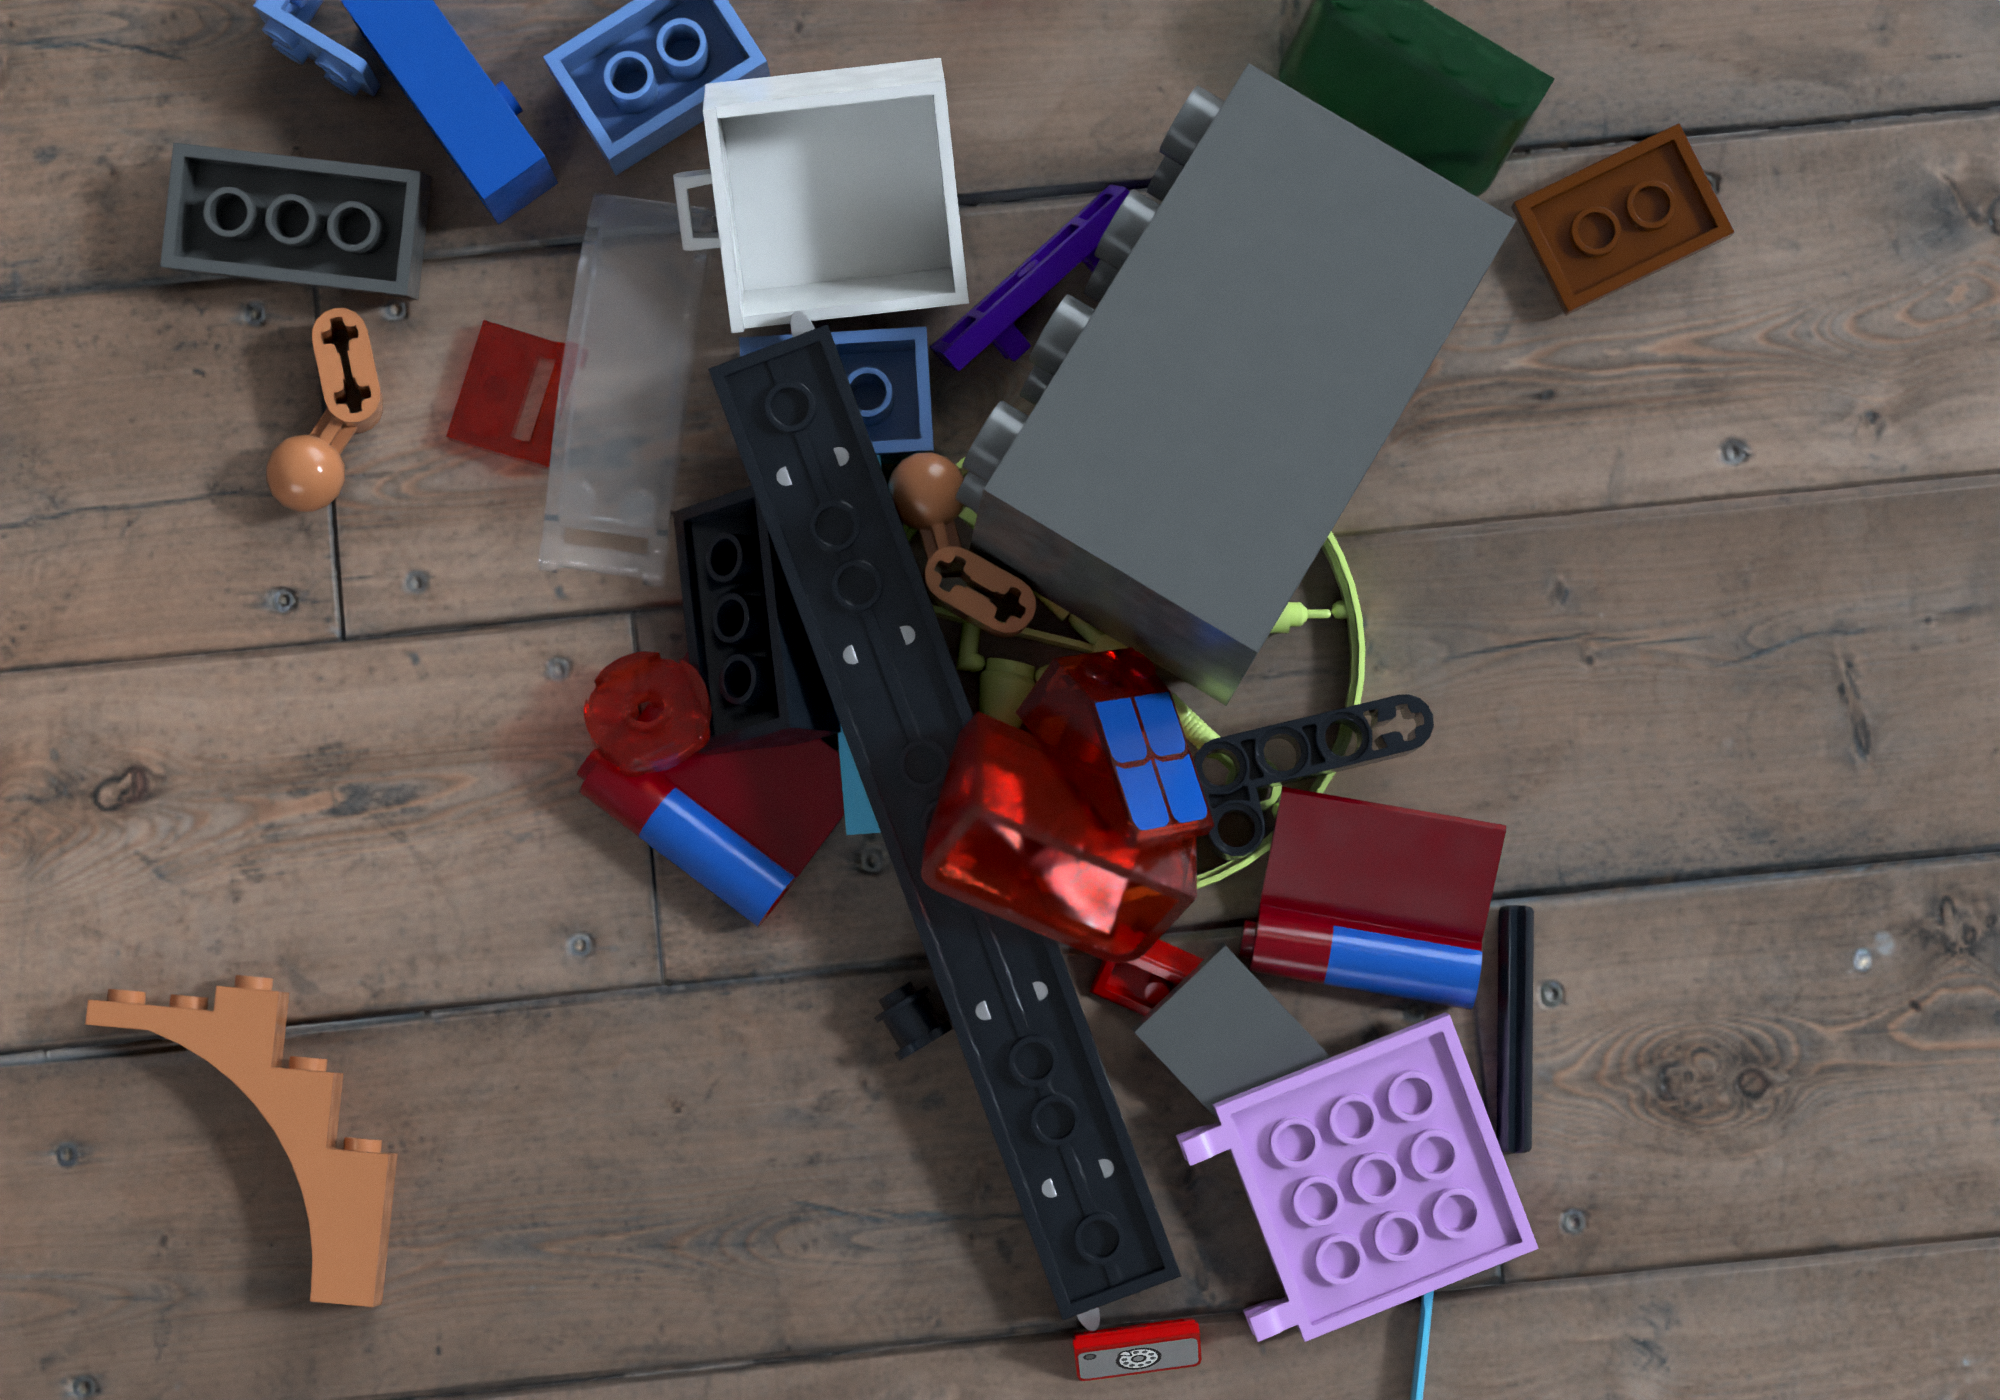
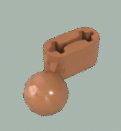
M333 308L323 312L316 319L312 328V343L327 409L309 435H295L283 440L272 451L266 465V482L272 495L283 506L298 512H313L326 507L340 494L345 481V464L340 454L355 433H363L372 429L380 421L383 414V397L368 330L363 319L356 312L346 308ZM340 329H346L348 337L351 338L347 353L356 389L359 390L362 398H366L362 400V411L358 413H350L346 404H340L347 401V391H349L340 353H337L334 344H331L335 340L334 332Z
M933 452L915 453L903 459L892 471L888 487L901 522L907 527L919 531L927 559L922 579L929 598L938 606L990 635L1008 638L1021 633L1033 619L1036 610L1035 596L1031 588L1021 579L973 552L962 548L955 519L964 507L962 503L955 500L956 494L964 480L959 467L947 457ZM952 562L959 563L963 567L960 577L971 588L955 585L950 592L944 591L939 587L942 576L934 571L935 568L939 566L940 568L947 569L951 566ZM1008 592L1018 598L1015 608L1022 613L1021 619L1016 616H1010L1003 623L994 618L997 607L989 602L991 600L989 598L994 597L1001 600Z

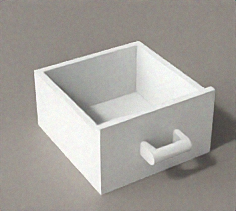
M941 58L705 84L703 116L710 169L676 173L673 175L683 250L694 251L721 248L731 333L744 332L746 328L790 324L791 316L795 311H801L811 321L969 304L946 87ZM712 184L718 232L694 233L688 189Z

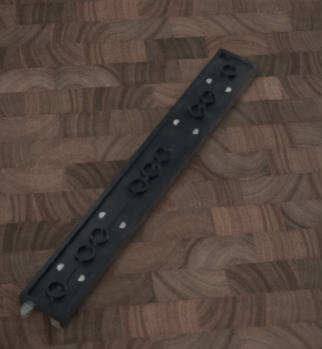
M795 311L790 321L792 338L711 367L708 370L1062 1320L1077 1315L1079 1321L1086 1329L1095 1331L1100 1324V1306L1181 1277V1273L829 326L827 324L815 329L807 315L801 311Z

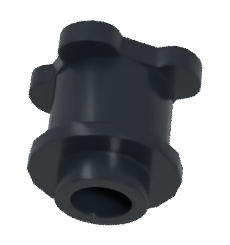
M911 981L878 1000L884 1012L874 1017L877 1023L883 1020L900 1050L894 1054L899 1061L953 1029L949 1020L942 1023L926 994L931 991L929 987L926 986L916 991Z

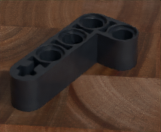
M1410 694L1395 695L1216 738L1205 743L1193 756L1192 764L1207 807V815L1204 819H1200V823L1209 849L1217 857L1225 860H1240L1250 855L1261 844L1265 834V821L1257 791L1406 756L1416 751L1430 738L1434 728L1433 714L1429 706L1421 698ZM1396 710H1400L1404 719L1414 718L1416 728L1408 734V741H1404L1400 732L1394 731L1382 734L1376 738L1374 742L1378 750L1372 749V728L1388 724L1396 717ZM1364 716H1371V727ZM1343 724L1354 731L1357 738V747L1353 754L1339 756L1328 749L1325 742V733L1329 726ZM1281 738L1293 745L1297 760L1292 769L1279 771L1267 764L1264 757V747L1267 741ZM1212 753L1227 755L1236 767L1234 781L1228 785L1218 786L1207 780L1202 767L1204 758ZM1238 814L1248 821L1251 827V836L1246 845L1232 847L1221 840L1218 834V823L1222 816Z

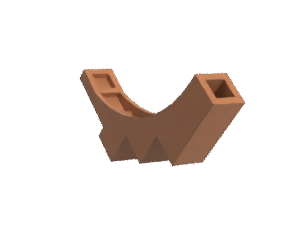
M235 975L234 987L216 986L214 1011L207 1010L208 998L171 994L169 1007L145 1005L146 992L108 989L107 1001L88 999L85 1025L148 1030L176 1042L208 1061L228 1077L258 1108L274 1130L290 1159L303 1194L309 1220L312 1247L310 1301L365 1307L381 1305L383 1301L398 1154L381 1152L382 1140L344 1137L343 1149L336 1148L343 1073L326 1072L328 1059L290 1056L289 1068L282 1067L289 993L272 991L273 978Z

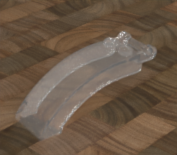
M594 193L578 265L562 362L551 448L543 537L539 552V571L558 573L560 567L642 578L643 585L663 587L669 538L674 522L673 511H675L693 361L712 258V249L683 250L676 203ZM690 206L694 233L714 232L716 209ZM565 527L648 538L647 554L564 543Z

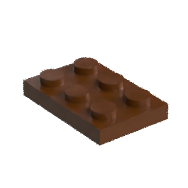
M1680 123L1515 201L1511 206L1565 316L1724 241L1734 234V230Z

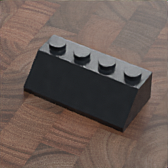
M752 485L673 511L699 753L713 754L791 746L840 733V721Z

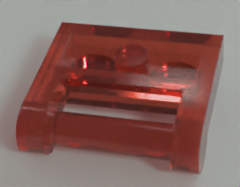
M483 320L446 437L456 443L542 469L553 470L558 454L553 449L577 371L585 370L590 353L571 344L548 340ZM540 359L553 363L554 366L530 441H522L514 437Z

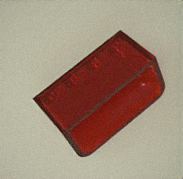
M977 711L958 736L922 849L921 876L930 888L1105 961L1129 962L1143 956L1197 899L1196 820L1185 823L1178 822L1172 814L1165 791L1161 790L1169 815L1168 824L1164 827L1140 830L1132 819L1116 770Z

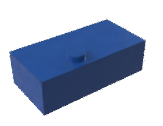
M341 0L362 36L498 225L558 184L546 156L517 117L523 110L502 80L496 85L492 83L433 0Z

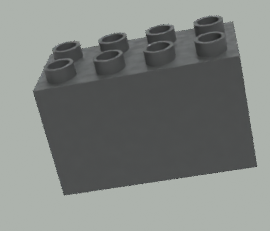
M1250 63L1247 64L1225 101L1198 85L1191 92L1160 146L1159 152L1165 156L1146 192L1162 203L1158 204L1134 189L1124 199L1096 248L1094 256L1099 258L1100 261L1094 269L1083 293L1098 302V306L1096 309H1093L1069 294L1060 302L1030 354L1028 361L1035 365L1020 392V397L1036 406L1028 416L1003 400L997 404L964 459L962 468L966 469L968 473L955 497V500L978 513L969 551L1021 579L1034 592L1227 706L1516 222L1515 219Z

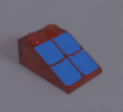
M1133 647L1054 658L1015 713L1130 849H1136L1207 835L1215 825L1171 691L1155 674V668L1151 661L1143 654L1135 651Z

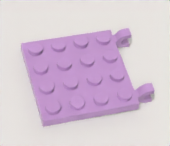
M1446 1012L1214 1103L1212 1106L1219 1122L1197 1127L1176 1135L1184 1159L1188 1161L1190 1166L1226 1150H1230L1286 1296L1281 1299L1264 1301L1243 1309L1251 1333L1255 1335L1258 1342L1296 1325L1302 1339L1306 1342L1539 1249L1452 1019Z

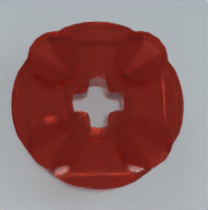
M642 651L628 654L613 661L594 680L596 687L590 694L589 702L586 699L584 705L585 724L591 742L597 752L605 760L616 765L620 773L629 777H639L646 773L660 772L673 768L687 760L696 751L704 748L710 738L709 724L712 715L711 704L706 685L700 674L691 664L679 659V663L671 659H661L659 652ZM644 702H649L653 708L664 706V711L659 713L658 718L651 722L634 720L639 715L638 706Z

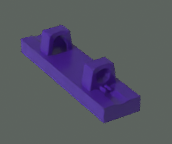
M1110 184L929 348L945 366L952 367L958 372L990 343L994 345L1005 359L1009 358L1012 362H1015L1031 347V344L1013 322L1081 261L1093 273L1100 261L1099 258L1094 256L1096 248L1112 218L1130 191L1125 187Z

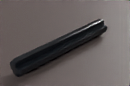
M1525 905L1503 906L1500 908L1498 915L1496 1138L1503 1153H1527L1532 1148L1534 911L1532 907Z

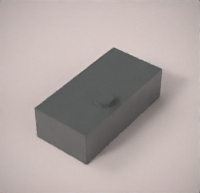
M173 142L160 267L186 273L419 299L432 177L416 170Z

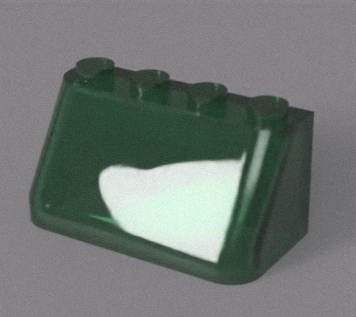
M1311 0L1283 55L1279 68L1280 82L1476 197L1484 194L1492 186L1555 78L1424 0Z

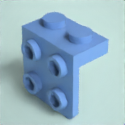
M256 0L253 7L265 23L262 31L274 40L271 45L276 50L301 65L305 63L307 58L312 59L316 65L326 71L324 74L326 80L351 96L355 97L360 89L371 96L376 95L381 85L369 64L357 54L309 26L310 21L324 0Z

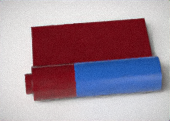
M688 651L620 743L613 744L607 751L598 745L577 772V776L584 780L579 793L757 927L775 909L844 816L840 755L836 749L821 738L791 746L713 754L699 753Z
M1282 787L1256 922L1244 920L1238 957L1249 959V971L1254 973L1472 1010L1480 980L1482 940L1505 839L1506 825Z

